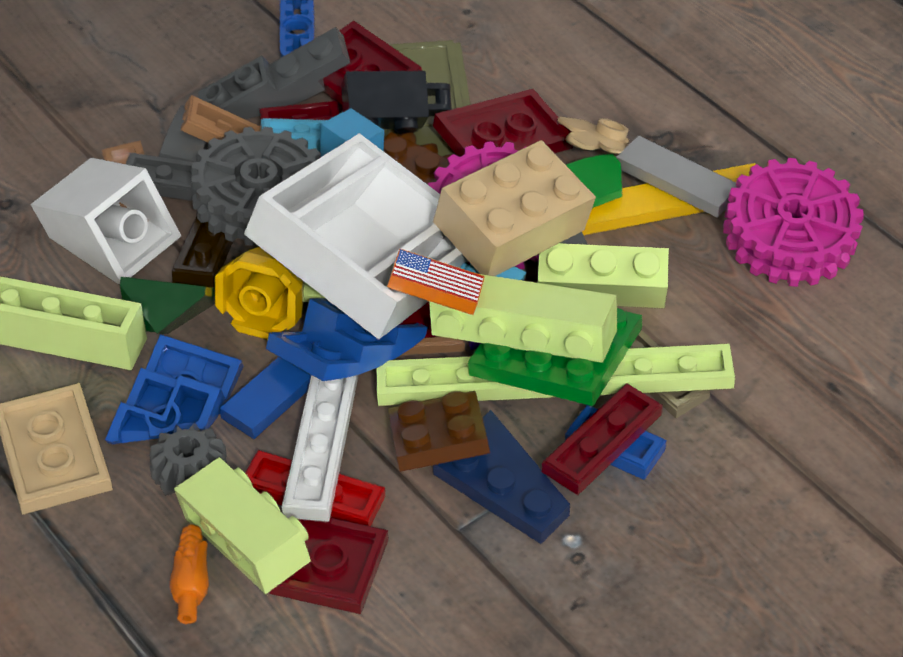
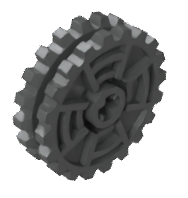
M244 127L243 133L236 134L231 130L224 133V139L222 140L211 139L208 141V150L200 149L197 153V162H192L191 166L193 209H197V218L201 223L208 222L209 231L213 234L223 232L225 233V240L233 242L240 238L244 239L245 245L253 246L255 243L244 235V232L259 196L319 159V151L316 148L308 149V141L304 138L293 139L292 132L284 130L280 134L273 133L272 127H264L262 131H254L252 127Z

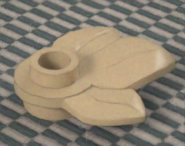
M558 118V122L571 131L565 140L574 147L583 150L601 148L608 153L619 154L624 151L629 143L627 138L628 128L618 122L609 119H599L596 126L581 119Z

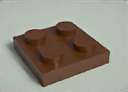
M476 390L465 393L460 391L451 392L441 398L421 402L408 401L400 406L388 408L400 472L490 453Z

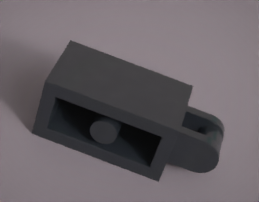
M347 71L341 83L343 112L352 108L380 128L394 129L395 133L398 134L415 133L418 129L423 128L429 117H435L437 113L452 110L450 84L427 83L426 71ZM428 96H435L436 104H428Z

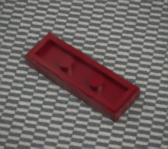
M626 383L542 462V473L576 495H579L662 415L663 405Z

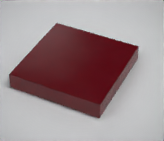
M330 518L329 522L298 519L308 534V540L305 541L311 561L269 591V594L361 615L388 543V530Z

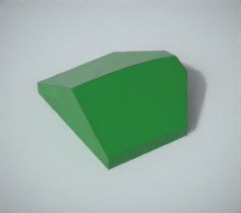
M606 153L565 163L575 176L596 196L592 208L622 197L621 162L614 154Z

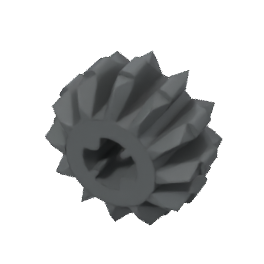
M195 422L189 429L182 430L176 424L173 434L160 433L158 444L151 446L149 454L151 477L155 484L160 485V489L163 490L165 496L175 493V487L220 457L227 464L226 447L222 439L216 438L212 428L200 431Z

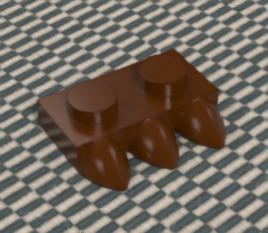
M390 132L384 138V152L426 183L437 182L434 172L438 167L447 168L449 166L447 158L453 155H438V146L434 143L421 146L416 144V135L414 133L397 135Z

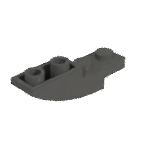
M335 27L271 64L263 56H260L198 91L199 99L243 119L260 116L259 108L287 106L302 102L326 90L323 81L324 77L351 63L344 36Z

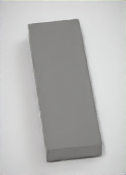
M641 136L636 137L624 151L616 156L621 162L622 171L717 218L727 208L728 203H730L728 197L731 188H737L736 182Z

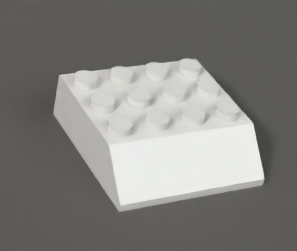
M360 133L260 195L244 232V235L260 246L261 249L269 253L377 339L382 338L429 302L387 287L399 248L458 268L463 263L469 262L433 222L440 194Z

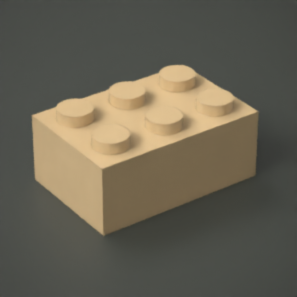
M541 140L443 187L433 222L480 274L496 276L584 231L596 196Z

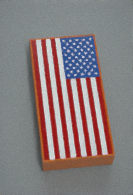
M399 248L387 287L474 315L485 276Z

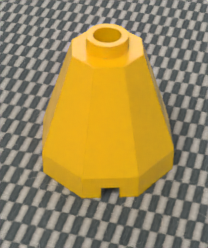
M259 246L246 251L223 266L216 274L215 306L222 314L227 310L234 318L231 325L239 333L268 340L269 332H282L286 328L289 330L301 318L305 282Z

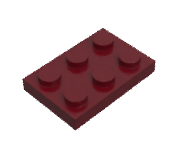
M353 20L339 30L344 36L351 63L323 78L326 89L324 92L342 104L341 83L347 71H422V68Z
M534 89L437 113L433 121L434 129L459 157L465 155L466 147L473 145L479 150L484 148L485 142L491 141L494 142L495 147H503L505 142L514 143L515 150L518 151L541 140L554 154L573 149V146L565 140L571 131L558 122L559 117Z

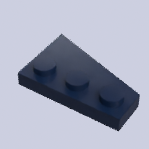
M490 410L482 417L490 453L433 465V475L542 544L570 516V503L550 479L542 473L539 466L492 410Z

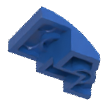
M313 298L309 300L302 331L269 332L266 350L321 381L337 380L365 373L382 366L389 360L396 359L424 339L428 327L419 323L397 325L382 338L377 339L326 298Z
M160 334L146 369L140 368L127 402L120 403L106 436V442L109 444H120L157 439L160 433L173 434L176 424L182 430L189 429L194 422L200 431L210 428L220 414V407L228 401L244 367L242 360Z

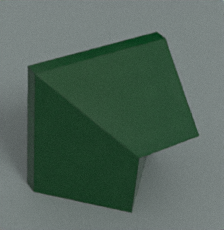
M121 277L120 280L122 300L141 303L146 332L169 334L215 304V288Z

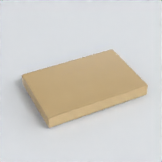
M80 383L0 403V437L22 515L113 490Z

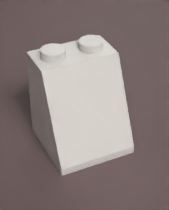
M90 158L30 204L49 238L117 284H120L121 277L131 278L181 237L146 168ZM119 202L127 206V208L121 207Z

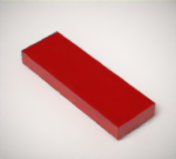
M258 450L245 474L256 491L260 494L264 491L269 493L277 504L282 505L292 460ZM339 474L330 518L371 526L385 499V487Z

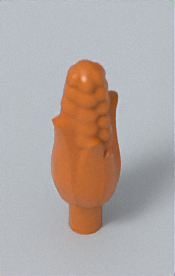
M189 524L182 529L178 550L175 552V556H173L174 566L170 577L171 594L178 604L177 620L183 624H192L197 620V606L204 600L209 587L207 568L208 542L203 541L201 528L194 524Z

